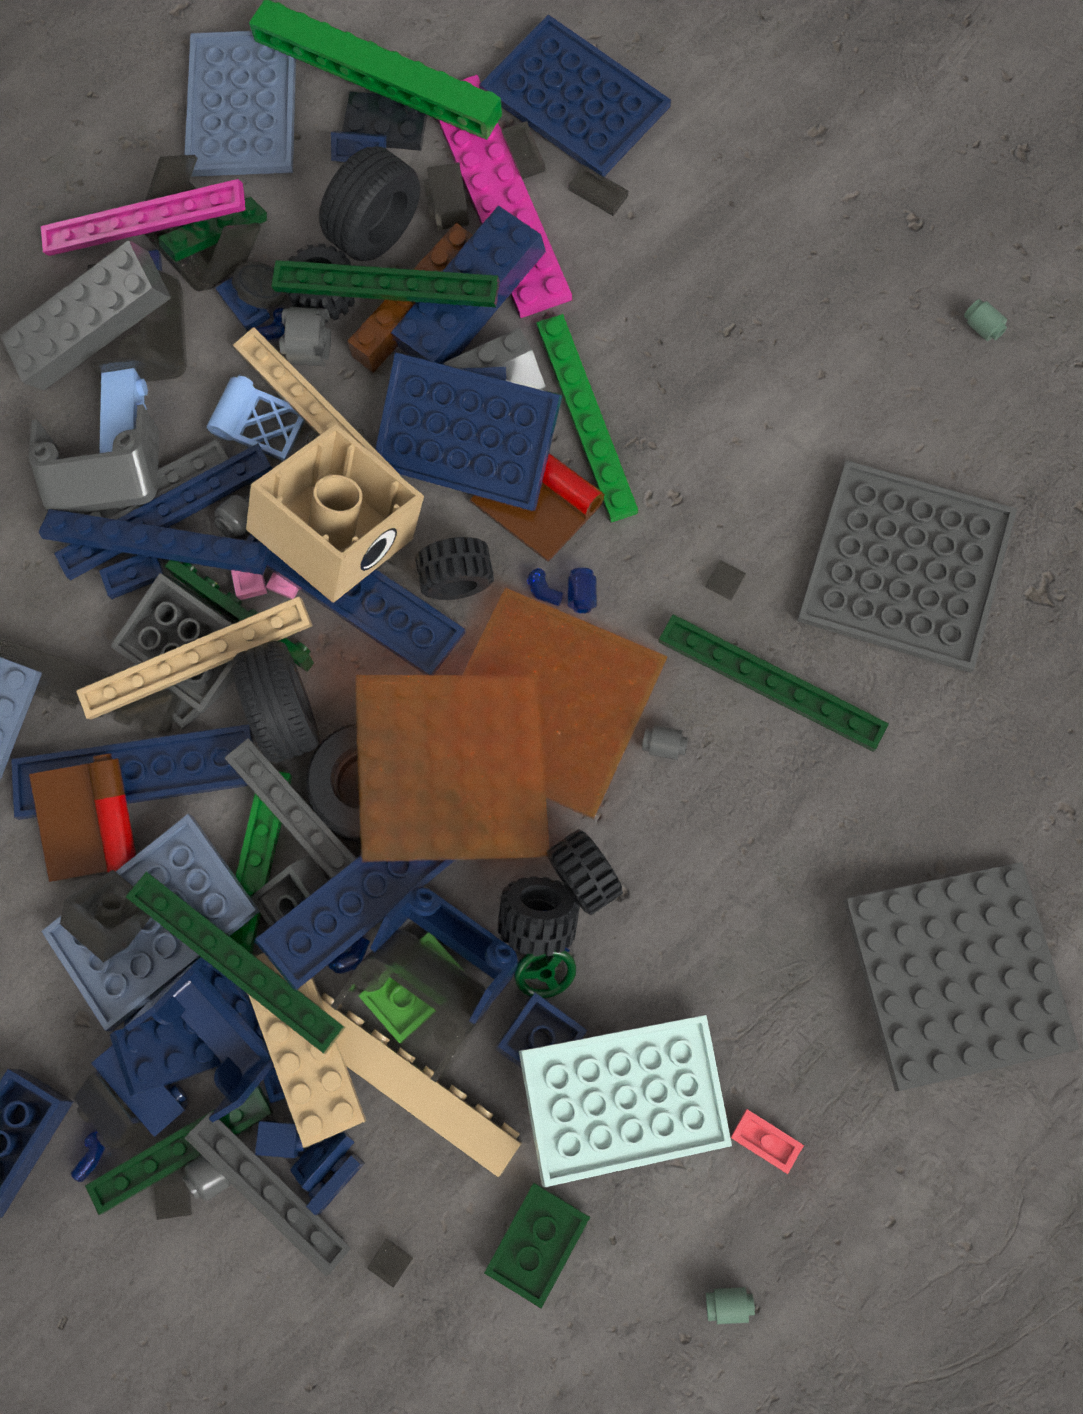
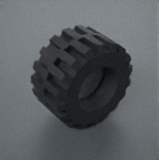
M320 243L318 247H314L313 244L307 245L308 249L303 250L301 248L297 250V256L292 255L288 259L295 262L351 265L349 258L346 259L344 252L341 250L337 252V248L332 245L326 248L325 244ZM287 293L293 307L327 309L330 318H333L334 321L340 319L339 314L346 315L349 312L348 306L353 307L355 304L354 297Z
M472 537L447 538L422 548L416 554L415 562L420 589L425 597L438 600L461 599L485 590L494 582L488 545L481 539Z
M577 829L547 850L548 859L564 885L572 889V892L580 902V907L589 915H593L623 894L622 885L611 865L594 841L582 830Z
M537 876L519 878L518 882H510L508 887H505L502 891L497 924L498 934L501 935L504 943H509L513 950L518 949L523 954L530 953L533 956L545 954L546 956L554 955L555 950L557 953L565 951V947L569 948L573 940H575L580 902L572 892V889L567 885H562L563 882L554 881L548 877L539 878Z

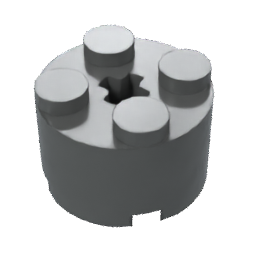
M307 307L283 309L282 323L285 326V337L280 338V353L286 354L287 361L291 365L326 366L323 359H329L331 348V329L325 326V320H330L327 309Z

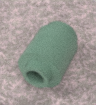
M976 300L964 314V318L968 320L967 324L986 341L992 338L997 340L1007 329L1005 325L1007 318L988 301Z
M746 1287L715 1288L714 1292L706 1293L708 1321H716L717 1325L749 1323V1316L755 1315L753 1294H747Z

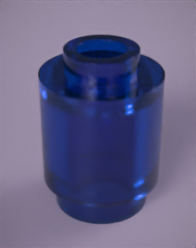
M575 568L570 571V576L567 578L568 607L574 609L575 613H589L591 609L597 606V578L594 576L592 569Z

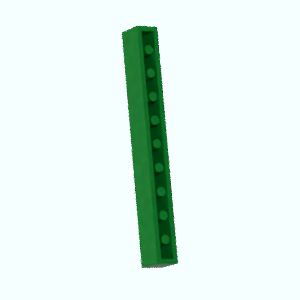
M263 0L249 22L255 42L487 140L502 116L501 98L495 93L484 91L467 81L453 78L443 71L434 70L425 66L420 61H413L403 57L396 51L384 49L372 41H365L348 31H341L332 27L327 22L315 20L303 12L291 10L279 2Z

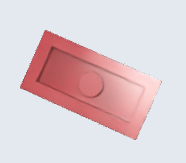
M748 1109L745 1110L730 1136L731 1139L786 1174L789 1173L804 1146Z

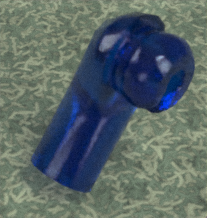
M285 308L274 310V320L270 325L255 328L266 340L283 336L285 326L282 323V312Z
M536 568L532 570L528 575L527 583L533 596L538 600L560 606L564 592L549 588L545 579L546 573L543 569Z
M361 937L352 945L350 951L342 953L328 964L329 969L337 974H344L358 969L362 964L371 941Z
M93 1131L85 1138L84 1145L89 1150L71 1171L72 1178L78 1182H83L94 1170L107 1147L105 1136L101 1137L97 1131Z

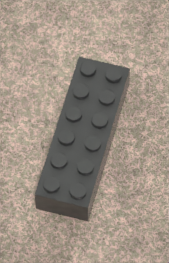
M128 240L3 333L1 338L22 383L45 390L171 299V296L149 252Z

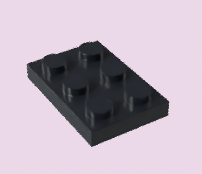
M350 91L342 131L386 135V148L421 151L427 114L380 94Z

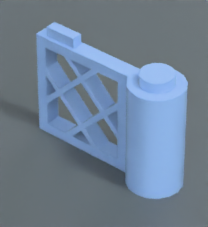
M239 375L238 377L230 378L206 428L221 439L227 441L234 440L248 447L259 443L265 454L285 461L305 420L286 401L255 389L250 379ZM260 399L270 403L273 411L258 416L255 407ZM288 412L299 416L295 424L287 427L283 426L280 415ZM276 417L281 429L265 434L260 422ZM254 424L258 425L262 434L252 439L242 436L245 428ZM283 434L286 444L282 452L271 448L268 439Z

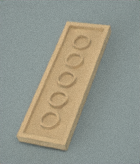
M264 953L256 956L284 978ZM312 977L298 990L325 1011L314 978ZM249 995L303 1148L366 1122L337 1040L328 1052L323 1054Z

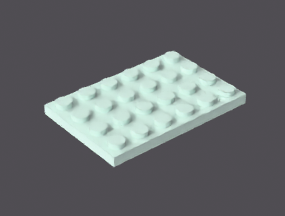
M707 1015L519 1051L543 1187L732 1146Z

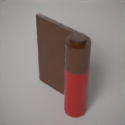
M549 453L536 510H527L477 495L470 499V503L549 562L597 511L605 495Z
M109 753L93 756V763L29 774L49 882L101 872H116L136 856L119 758L112 759V754Z

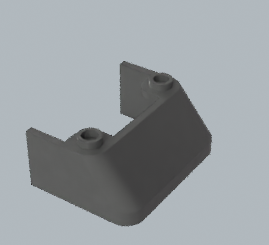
M143 404L137 405L136 429L119 433L113 441L112 452L59 459V452L55 442L37 419L32 420L28 458L42 504L47 511L53 509L72 513L91 512L142 505L150 502L157 493L160 431Z

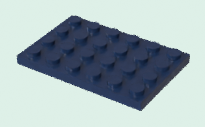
M549 14L479 84L480 89L491 91L501 98L502 108L601 179L610 172L671 107L670 98Z
M395 352L375 450L400 475L534 511L538 502L562 395Z

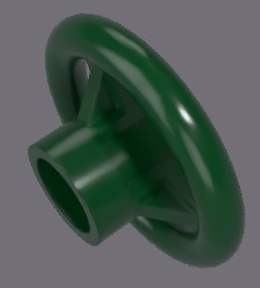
M555 950L554 955L546 956L545 954L533 956V954L527 953L519 961L515 970V983L519 990L529 997L536 993L543 999L551 998L564 992L572 984L576 976V963L571 954L566 950L561 953H557ZM563 960L567 966V973L564 979L558 983L554 977L555 968ZM525 979H538L546 982L549 988H532L525 982Z

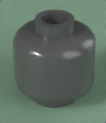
M234 494L215 509V526L226 537L239 538L248 532L246 526L249 497L245 496L243 498L240 495Z
M202 1155L185 1166L186 1175L182 1177L195 1200L199 1197L205 1201L211 1200L231 1184Z

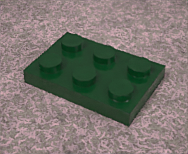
M533 1183L484 1274L542 1309L590 1216L538 1184Z

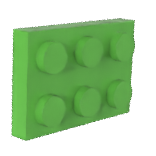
M428 932L368 986L359 997L399 1044H402L463 988L471 978L437 939Z

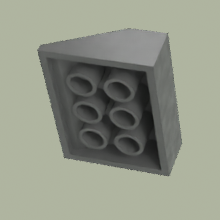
M160 573L111 644V647L135 665H138L236 622L176 579ZM232 660L167 688L199 712L204 713L235 681Z

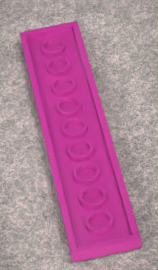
M478 75L461 80L480 88L479 84L481 82ZM437 119L481 225L499 205L542 236L546 252L510 294L520 318L571 301L572 293L499 124H496L486 140Z

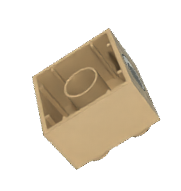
M335 424L251 484L246 530L334 603L413 540L424 495Z

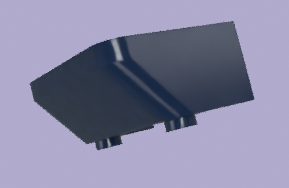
M424 887L413 888L385 915L370 949L376 952L408 918L494 979L486 989L469 1020L475 1024L514 977L518 966L517 955L509 945L433 891Z
M202 957L192 963L155 995L125 1026L128 1031H131L150 1016L161 1024L169 1025L181 1016L222 1061L215 1071L214 1081L225 1098L210 1115L209 1120L212 1123L243 1105L274 1066L249 995Z

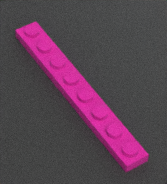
M239 179L43 225L41 226L43 253L52 256L245 211L243 183Z

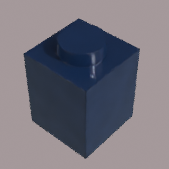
M259 1121L255 1155L298 1158L300 1157V1151H305L295 1123Z

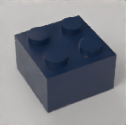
M534 993L529 997L494 1049L522 1069L519 1051L582 1039L587 1030L541 996Z

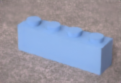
M134 368L101 373L100 453L112 452L113 441L119 433L136 429L137 405L143 404L147 410L144 403V396L148 394L147 384L143 378H140Z

